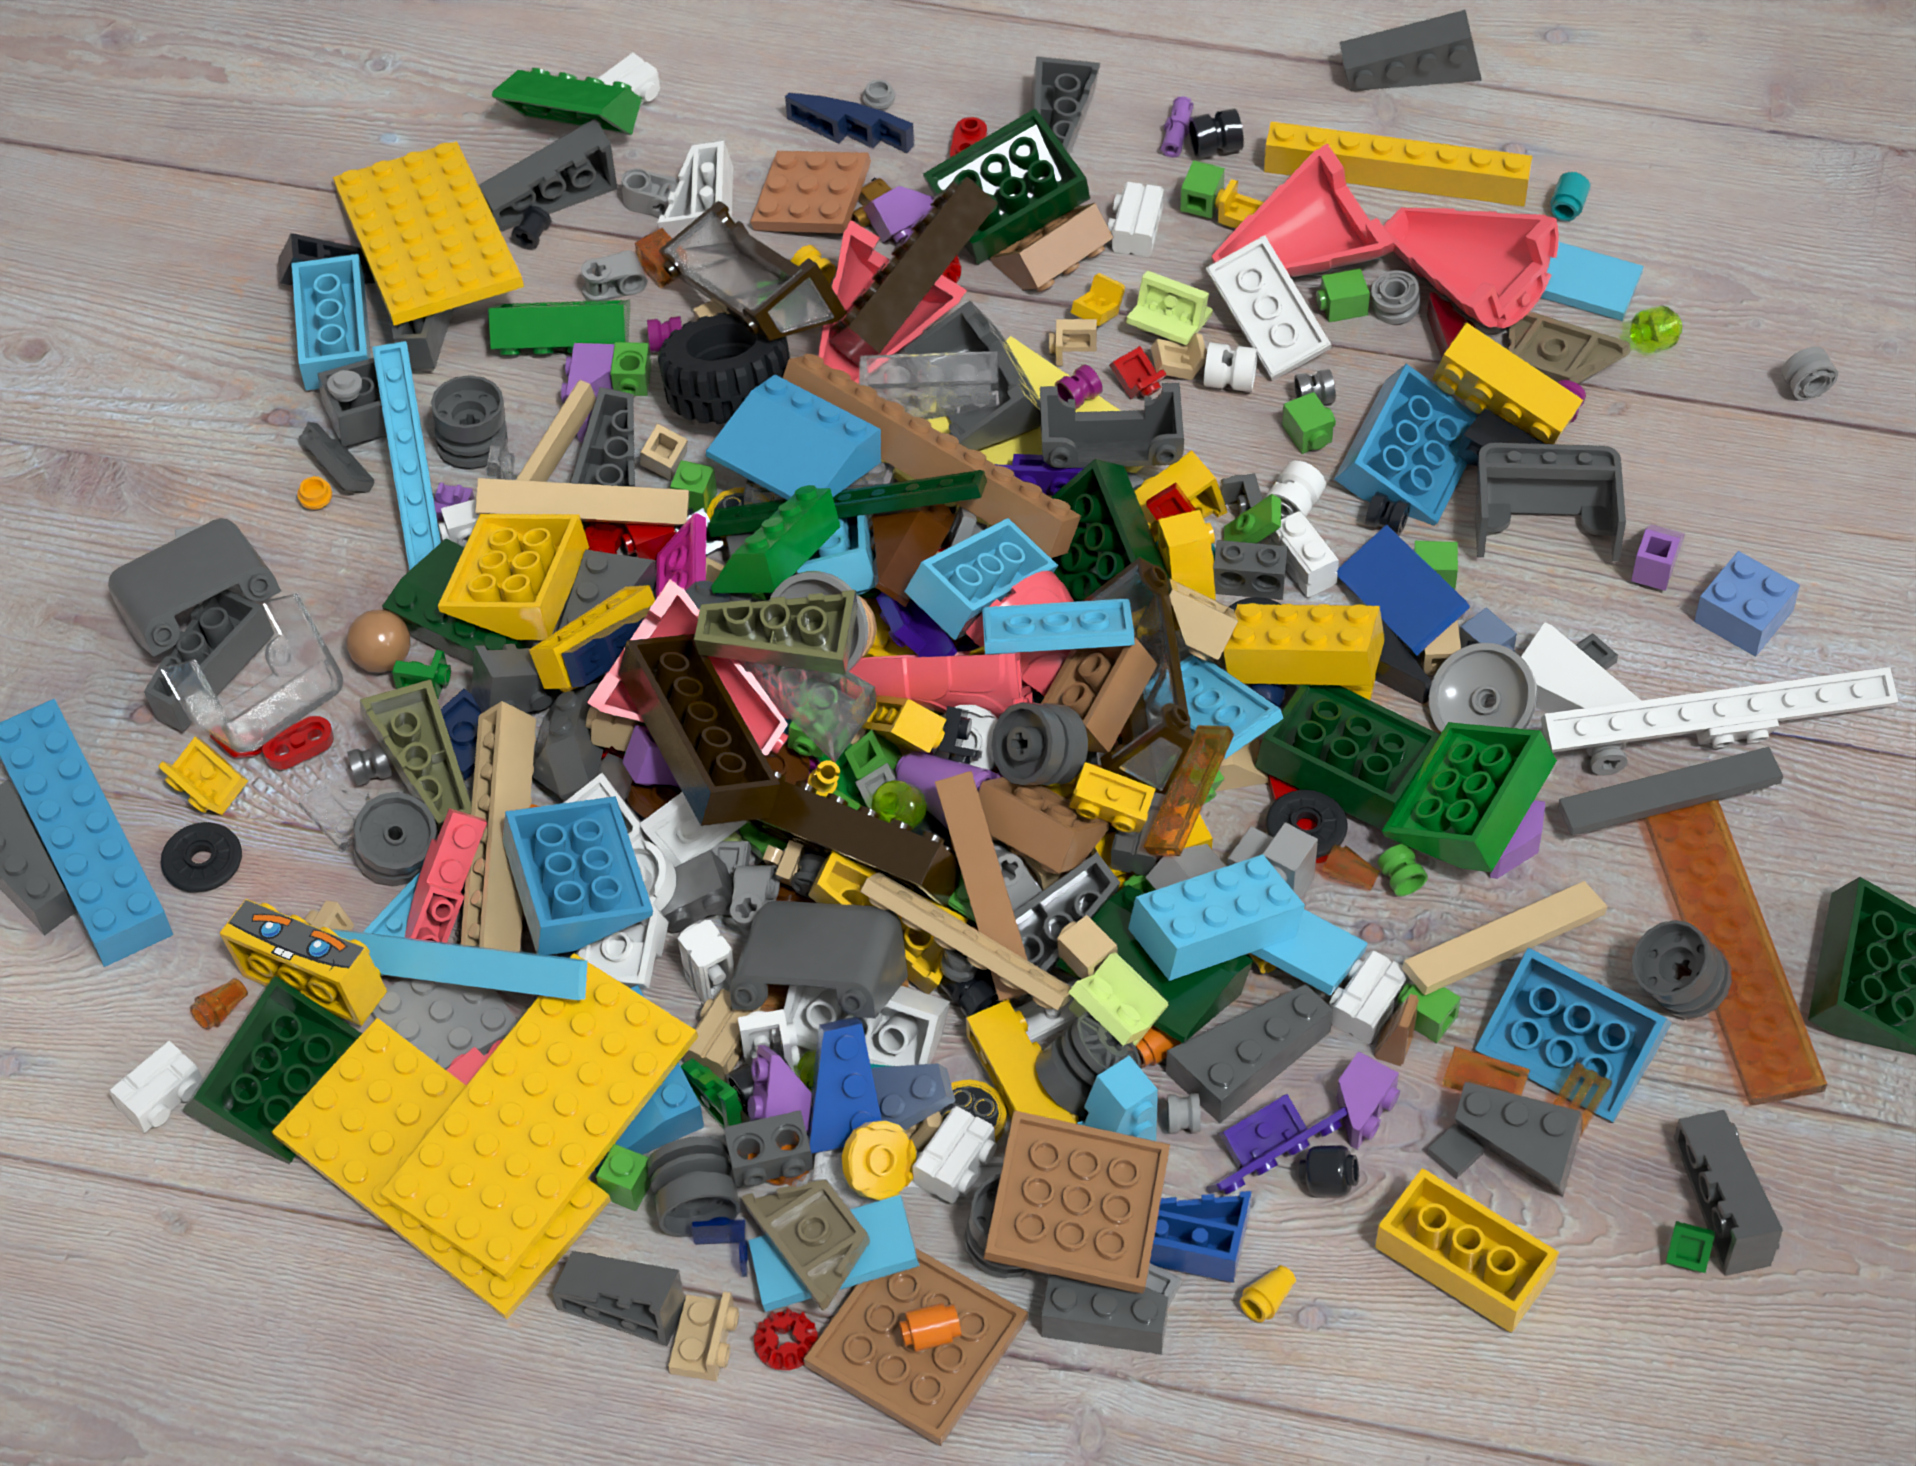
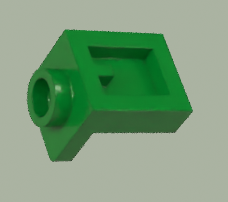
M436 650L431 666L417 661L404 662L396 660L392 670L396 689L431 680L436 697L439 699L443 686H447L451 678V666L446 662L444 651Z

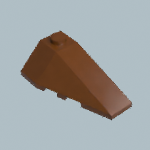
M944 503L875 513L871 515L868 521V527L874 534L870 545L876 552V558L872 562L875 587L905 607L911 599L904 592L921 562L936 555L956 517Z

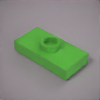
M1271 494L1225 525L1224 541L1257 544L1281 527V499Z

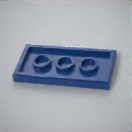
M1385 525L1336 571L1338 573L1337 577L1366 606H1380L1381 618L1416 656L1470 608L1467 601L1388 525Z

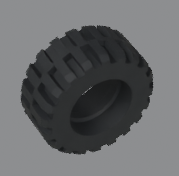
M726 312L717 313L716 316L708 317V315L703 316L698 321L693 323L690 321L682 325L680 330L675 329L670 333L669 338L665 339L658 354L664 392L670 408L687 420L692 421L696 419L699 423L708 424L709 422L726 424V421L730 420L754 388L773 375L783 378L788 360L791 359L787 336L770 341L759 333L753 335L742 321ZM774 321L779 331L784 333L783 328Z

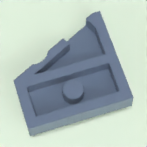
M938 1063L872 1068L882 1121L898 1124L905 1131L955 1102L948 1070Z

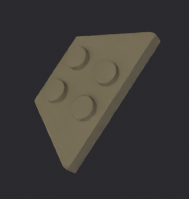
M1530 311L1524 318L1510 326L1508 350L1555 382L1570 380L1578 384L1628 356L1630 353V342Z
M826 1179L808 1182L800 1187L787 1186L777 1188V1194L755 1198L754 1194L750 1193L742 1196L741 1199L746 1209L820 1309L823 1311L828 1308L870 1243L867 1232Z

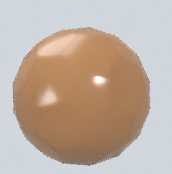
M377 609L364 612L350 625L346 636L347 649L351 659L360 668L369 672L381 673L393 670L396 660L403 661L408 656L410 649V633L406 623L398 615L388 610Z

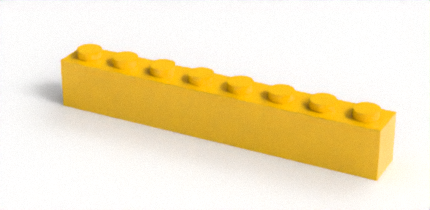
M1273 121L1270 123L1265 147L1264 172L1291 176L1315 150L1328 143L1344 167L1345 180L1349 184L1525 207L1532 155Z

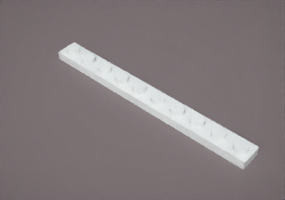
M1887 667L1547 713L1540 718L1544 737L1551 751L1560 752L1705 732L1710 728L1773 719L1785 721L1887 707L1898 703L1891 668Z

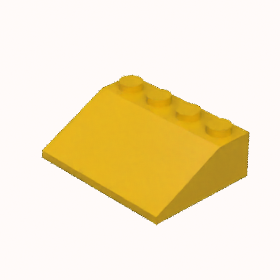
M480 514L438 604L439 612L515 640L538 641L545 640L551 636L576 579L584 552L589 548L580 514Z

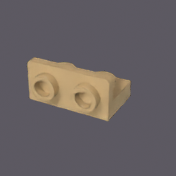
M723 1291L721 1300L686 1294L668 1366L670 1374L717 1381L720 1367L726 1368L729 1362L731 1346L729 1343H726L729 1331L736 1330L739 1319V1307H734L732 1292Z

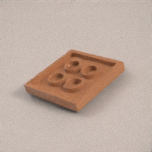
M777 151L750 221L753 230L844 233L852 218L871 164L869 153Z

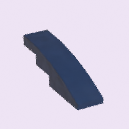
M788 92L785 96L788 120L838 144L846 137H849L872 149L880 141L906 154L914 147L913 123L885 111L851 101L820 95Z
M651 606L606 627L562 653L573 688L586 686L603 673L610 671L624 650L627 640L632 638L648 614Z

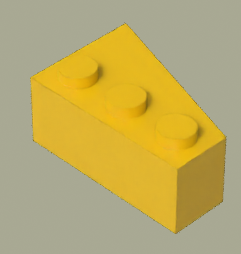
M1200 510L1158 519V550L1170 579L1216 601L1213 572L1214 558L1211 544L1215 543V536L1211 523L1204 522ZM1171 603L1175 631H1178L1180 626Z

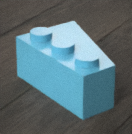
M1129 1055L1096 1077L1084 1106L1089 1114L1085 1123L1082 1120L1077 1124L1156 1141L1158 1089Z

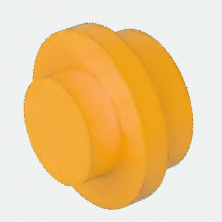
M312 476L301 482L297 496L303 507L319 509L331 501L333 492L330 484L323 478Z

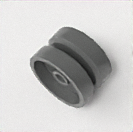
M1017 703L1009 706L1000 715L993 730L992 751L994 762L1001 775L1014 784L1060 786L1069 783L1081 772L1087 758L1088 738L1086 727L1079 714L1067 705L1055 703Z
M400 792L380 794L364 805L356 818L353 848L355 860L366 876L380 884L398 886L408 884L421 871L431 840H436L437 837L435 818L427 805L413 795Z

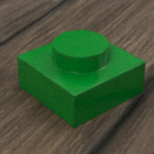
M1676 1221L1666 1263L1706 1273L1716 1231Z

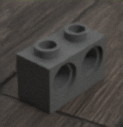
M1217 540L1213 567L1215 594L1283 600L1288 546Z
M801 1110L724 1127L726 1145L736 1187L744 1185L750 1187L758 1186L766 1182V1180L783 1176L793 1178L802 1175L805 1171L814 1170L811 1149ZM785 1145L797 1146L789 1151L781 1149ZM750 1153L758 1155L753 1159L742 1158L746 1154Z

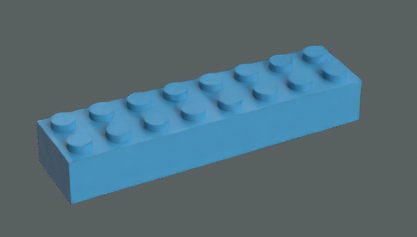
M49 700L0 722V760L103 966L106 967L173 936L165 911L56 700Z

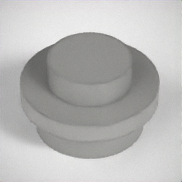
M873 80L867 84L863 91L864 103L868 107L875 109H885L892 105L895 100L894 89L885 80Z
M349 370L338 371L329 377L327 381L328 391L338 401H352L358 397L362 389V379L356 372Z

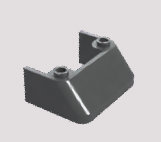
M1489 443L1484 445L1479 451L1475 514L1477 557H1484L1487 532H1501L1507 529L1511 522V513L1581 515V524L1587 532L1594 535L1611 536L1612 561H1620L1626 525L1620 454L1611 447L1599 445Z

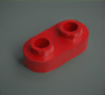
M966 117L957 122L950 148V157L987 136V125L982 119Z
M310 716L271 734L266 738L262 746L267 764L274 769H288L326 751L334 741L331 724L321 716Z

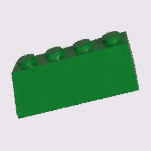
M534 67L531 69V72L517 70L496 87L492 93L493 98L524 117L583 126L596 118L603 130L628 135L633 133L642 97L631 91L632 86L623 82L613 81L612 85H607L600 79L588 76L585 78V81L577 80L576 76L565 72H559L558 76H553L546 70Z
M630 300L502 303L488 308L491 349H500V355L520 354V348H533L534 354L554 353L553 347H567V353H572L574 343L615 345V342H629Z
M806 485L796 489L795 494L785 503L781 504L778 510L769 519L765 520L753 535L747 537L745 542L732 554L712 584V592L773 593L784 580L791 577L841 527L831 488H816L814 485Z

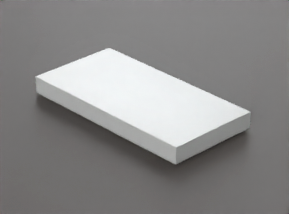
M1265 235L1206 267L1209 277L1251 347L1258 348L1257 357L1272 381L1332 349L1331 343Z

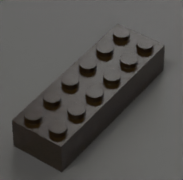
M968 177L958 184L952 181L945 190H941L930 203L932 207L925 215L922 214L910 229L912 230L911 234L906 239H902L891 252L893 257L886 264L884 263L872 276L873 282L867 289L864 288L851 303L854 306L833 325L832 329L836 333L829 342L859 368L880 354L998 203Z
M695 634L627 640L618 675L700 825L706 826L769 818L780 783L708 656L698 654L694 641Z
M773 770L780 783L773 810L769 818L746 820L754 829L787 844L789 840L804 846L805 851L825 858L834 851L876 873L881 872L902 886L947 907L948 901L962 873L958 860L955 858L956 852L943 845L945 841L942 838L927 831H924L922 836L911 832V826L894 818L891 819L890 823L879 819L880 814L865 806L860 805L858 810L848 807L849 802L835 794L828 793L827 797L816 794L817 789L805 782L797 780L795 785L785 782L786 777Z

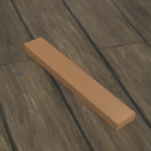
M972 771L935 781L979 932L1028 961ZM991 971L1000 1002L1029 994L1021 988L1017 990L1008 987L1001 982L998 974Z

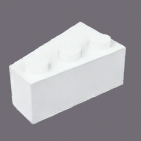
M724 141L692 145L678 175L680 180L675 192L670 193L668 208L664 215H660L657 222L665 244L718 200L727 205L729 208L728 213L732 218L733 165ZM710 214L675 243L672 249L729 240L714 216Z

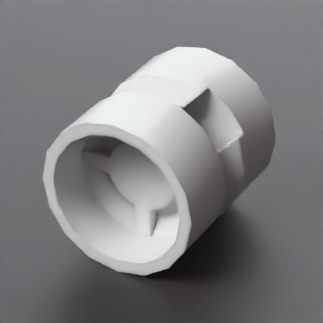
M1210 342L1205 364L1204 386L1223 389L1226 384H1230L1233 390L1252 392L1258 348L1238 346L1234 351L1231 350L1228 344Z
M1291 461L1282 471L1277 482L1271 487L1265 498L1273 494L1281 499V519L1296 512H1302L1306 517L1311 511L1312 506L1326 489V482L1323 475L1312 465L1303 461Z

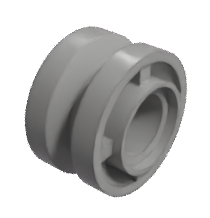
M1393 270L1385 272L1376 278L1371 288L1375 315L1381 321L1388 324H1403L1412 320L1420 309L1419 285L1415 277L1405 271Z
M1809 347L1797 352L1786 361L1782 368V376L1787 384L1790 385V389L1797 399L1808 400L1827 392L1837 381L1838 371L1834 364L1830 362V358L1823 348Z

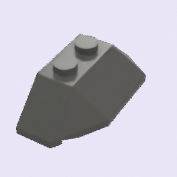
M599 683L587 684L586 686L563 692L556 698L541 725L533 756L534 772L532 776L564 801L568 800L598 775L604 747L593 745L591 742V729L586 728V719L589 708L593 707L587 702L597 689Z

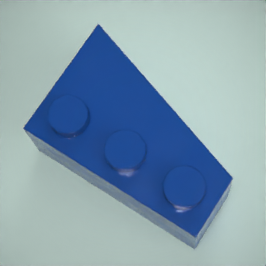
M858 1017L819 1025L809 1127L807 1131L811 1154L844 1147L853 1130L866 1122L882 1121L863 1025Z
M1252 1191L1239 1192V1196L1214 1197V1194L1201 1195V1199L1177 1200L1176 1197L1161 1198L1150 1264L1234 1283L1250 1215Z

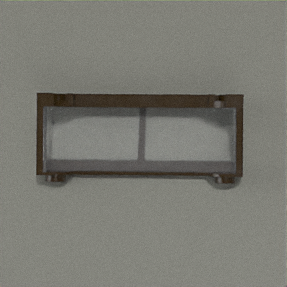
M719 200L658 250L665 260L662 266L672 279H681L742 321L753 335L759 333L770 341L837 322L847 314L817 263L809 258L799 266L792 263L752 237L742 222L738 221L735 224L728 213L729 208Z
M1139 557L1083 600L1129 599L1134 637L1138 639L1158 664L1121 730L1123 744L1109 751L1100 760L1102 769L1156 788L1155 793L1166 794L1193 741L1190 727L1191 720L1188 714L1167 585L1168 578L1166 572L1161 567L1152 565Z

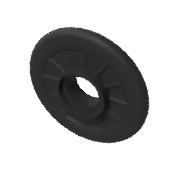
M1296 790L1284 794L1271 805L1266 816V830L1268 835L1273 838L1285 822L1317 838L1316 858L1334 852L1344 841L1348 829L1346 814L1338 802L1314 790ZM1302 818H1309L1315 821L1317 826L1312 830H1304L1298 827L1296 823Z
M211 822L195 823L182 828L168 840L162 851L161 868L167 880L179 889L190 892L209 891L223 885L236 873L242 859L241 843L237 836L223 825ZM208 851L211 853L210 858L206 862L195 863L192 861L193 856L197 852Z

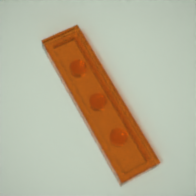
M1197 726L1192 737L1193 741L1172 781L1143 846L1149 855L1181 856L1233 739L1234 733L1229 726Z

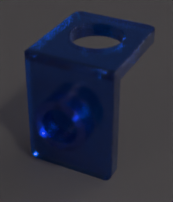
M715 1217L710 1221L692 1222V1234L694 1244L739 1243L741 1276L748 1277V1235L745 1219L731 1220L726 1217Z

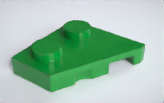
M693 1058L681 1065L699 1103L723 1130L724 1127L742 1123L740 1112L743 1109L738 1101L737 1091L716 1076L707 1066L704 1067Z

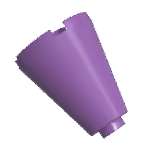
M918 751L904 755L896 766L897 781H904L900 785L947 830L949 829L935 781L972 771L979 792L983 781L1001 778L1000 775L989 769Z

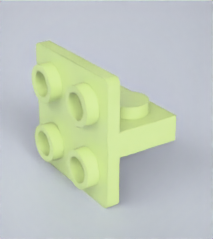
M1147 271L1142 276L1137 305L1127 315L1126 323L1136 326L1141 331L1152 332L1165 337L1171 342L1187 345L1192 336L1198 333L1212 316L1213 309L1207 307L1209 293Z
M1117 953L1109 954L1094 975L1076 981L1068 992L1074 998L1069 1005V1010L1077 1018L1083 1013L1089 1012L1123 1046L1133 1042L1136 1047L1168 1007V1002Z

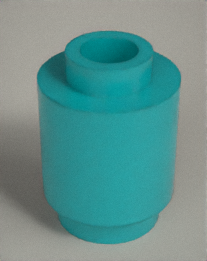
M1566 172L1559 177L1550 201L1552 214L1557 219L1572 221L1582 213L1591 189V184L1585 176L1578 172Z

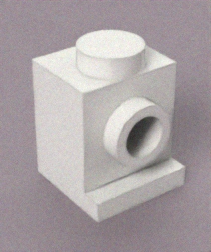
M476 499L441 508L444 522L439 523L438 527L442 541L447 538L463 547L466 546L479 517L475 513Z

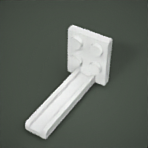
M681 792L639 824L646 835L676 867L712 849L747 822L738 821L701 826L683 792Z

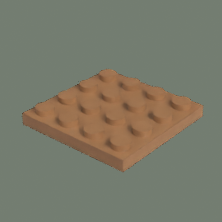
M1014 1110L984 1259L1143 1294L1147 1281L1170 1144Z
M915 1248L919 1266L857 1284L804 1358V1364L817 1374L941 1446L1028 1320V1312ZM943 1303L944 1306L954 1304L960 1323L961 1336L952 1338L953 1343L914 1352L912 1345H904L899 1322L906 1321L905 1312Z

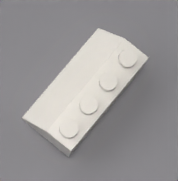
M789 986L784 1013L787 1024L794 1022L798 1046L816 1051L820 1024L854 1017L844 1012L839 1006L836 988ZM900 986L876 1018L858 1017L863 1025L870 1064L890 1066L931 1064L942 1036L950 1001Z

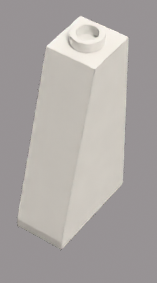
M1546 622L1521 656L1529 665L1535 677L1537 685L1536 707L1547 713L1641 701L1556 628ZM1628 742L1623 743L1621 749L1624 750Z

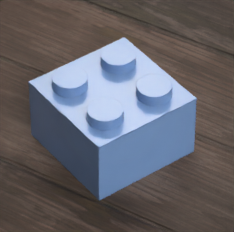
M1737 551L1701 594L1694 622L1756 657L1794 611L1800 585L1744 553Z

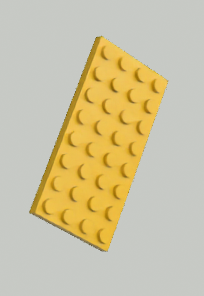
M457 141L441 143L434 148L421 152H410L403 157L393 160L379 161L372 166L362 169L347 170L341 175L333 177L337 193L394 326L524 287L522 275Z
M573 953L570 957L573 959L585 960L575 953ZM587 961L586 998L583 1000H572L539 995L380 1192L382 1198L507 1282L698 1038L697 1031Z
M376 1018L279 1123L272 1133L287 1148L507 1320L610 1203V1195L587 1178L507 1282L384 1200L380 1192L466 1085L380 1019Z

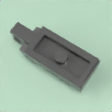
M307 422V426L298 439L305 450L311 451L316 456L317 463L328 470L336 479L335 483L337 486L347 492H370L375 484V480L345 446L342 447L338 439H331L318 423Z

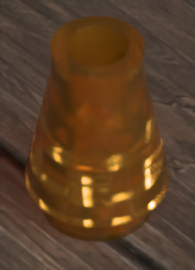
M1337 844L1334 845L1322 868V871L1330 874L1329 878L1364 887L1370 891L1381 872L1347 845L1343 848Z
M233 978L221 986L196 996L194 999L195 1003L190 1006L191 1015L205 1030H209L212 1027L218 1028L241 1000L248 996V991L239 979Z

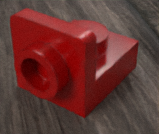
M590 522L585 530L589 545L588 550L617 554V550L622 543L621 535L626 534L625 524Z

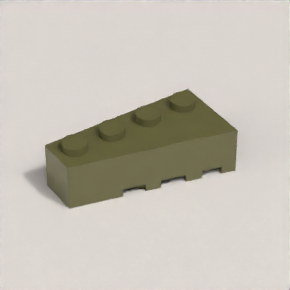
M856 590L842 591V594L824 595L823 593L808 594V597L792 599L774 597L770 598V601L760 602L743 600L701 604L694 638L698 654L846 675L858 609Z
M427 680L359 699L361 716L409 792L425 803L433 814L437 836H439L449 808L471 815L472 806L432 681Z

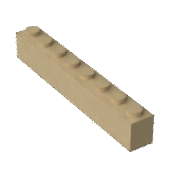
M503 701L480 714L478 719L471 815L483 818L487 825L466 877L461 945L520 952L521 934L523 931V907L503 844L505 811L530 808L532 803L531 785L534 772L533 756L536 742V718Z

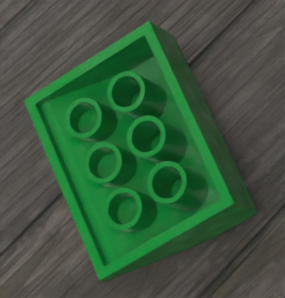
M1448 722L1384 826L1382 833L1387 838L1460 869L1492 872L1557 760L1541 730Z

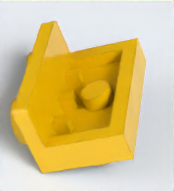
M195 736L173 765L163 760L158 765L167 774L164 780L181 793L185 790L190 795L188 802L203 813H206L209 809L223 815L249 781L207 743Z
M1085 762L1069 807L1075 809L1084 818L1093 820L1100 818L1108 821L1119 831L1140 833L1147 821V813L1156 788Z

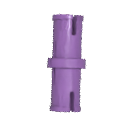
M1179 96L1174 99L1171 115L1165 121V137L1161 145V151H1164L1165 156L1174 158L1180 156L1182 152L1184 138L1189 134V118L1194 107V103L1188 97Z

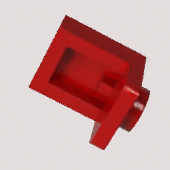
M1141 346L1114 360L1109 365L1130 399L1140 394L1143 397H1149L1162 388L1159 383L1167 375L1164 369L1156 373L1155 368Z
M1176 482L1146 500L1147 508L1157 521L1158 519L1196 511Z

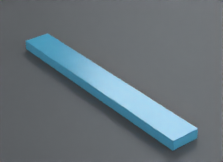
M406 341L375 346L372 347L409 570H411L441 543L408 346Z
M332 929L341 938L349 941L356 939L365 944L370 950L369 955L374 965L382 975L572 1000H583L586 998L588 960Z

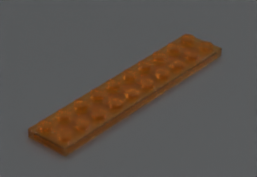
M1719 800L1645 817L1644 821L1681 921L1691 923L1699 929L1725 955L1731 966L1732 983L1727 997L1715 1009V1013L1749 1105H1760L1825 1092L1827 1087L1825 1076Z

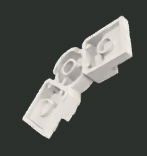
M601 773L564 803L616 796L653 908V916L580 948L578 956L588 960L589 963L627 987L632 988L638 985L639 988L649 989L655 957L662 958L669 923L661 910L669 903L674 894L676 872L671 861L658 847L650 842V838L639 824L641 821L633 810L626 804L608 778Z

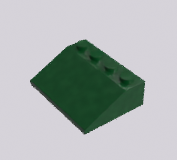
M1036 108L923 173V177L935 197L941 190H945L952 181L958 184L968 177L998 203L965 244L966 249L977 264L982 263L1091 199L1086 176Z
M1094 459L1051 497L1052 499H1059L1068 503L1071 510L1081 515L1068 553L1051 558L1058 565L1054 574L1063 582L1074 602L1086 599L1139 557L1152 565L1161 567L1166 572L1167 578H1170L1124 466ZM1134 568L1097 596L1095 600L1129 599L1130 608L1133 609L1147 602L1151 591L1141 580L1139 570Z
M447 538L399 580L382 605L383 610H388L398 615L406 623L411 636L473 666L475 646L485 645L487 650H503L504 644H515L517 649L532 648L533 643L538 642L535 640H515L439 612L438 604L465 548Z
M1301 685L1283 709L1282 715L1284 719L1269 728L1264 735L1255 767L1300 790H1314L1323 793L1338 802L1344 812L1383 830L1440 734L1340 685Z
M1862 877L1856 878L1831 893L1808 1015L1809 1021L1841 1038L1916 1056V907Z
M1127 885L1107 900L1093 917L1092 921L1117 945L1118 955L1168 1002V1007L1153 1025L1179 1042L1185 1043L1241 995L1253 960L1246 955H1242L1169 981L1128 929L1135 898L1145 893ZM1059 958L1057 966L1062 968L1066 972L1070 973L1074 977L1078 978L1079 980H1081V978L1061 958Z
M274 975L262 989L183 1108V1111L222 1135L290 1164L296 1154L277 1140L272 1131L362 1033Z

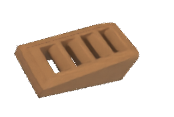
M1410 994L1383 1027L1374 1052L1376 1059L1398 1066L1404 1064L1414 1036L1419 1003L1418 996Z

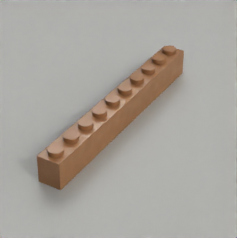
M805 354L804 356L788 360L783 379L881 429L882 460L914 479L984 470L987 483L982 497L954 503L992 526L1009 518L1050 558L1068 553L1081 515L1070 509L1068 503L1059 499H1052L1042 493V489L1039 486L1024 482L1015 477L1014 472L1009 468L991 463L986 460V456L982 452L964 447L958 443L959 440L953 435L937 431L931 427L929 421L920 417H914L905 412L902 405L893 401H887L878 396L875 389L854 382L850 379L851 376L848 373L827 366L821 357L814 354Z

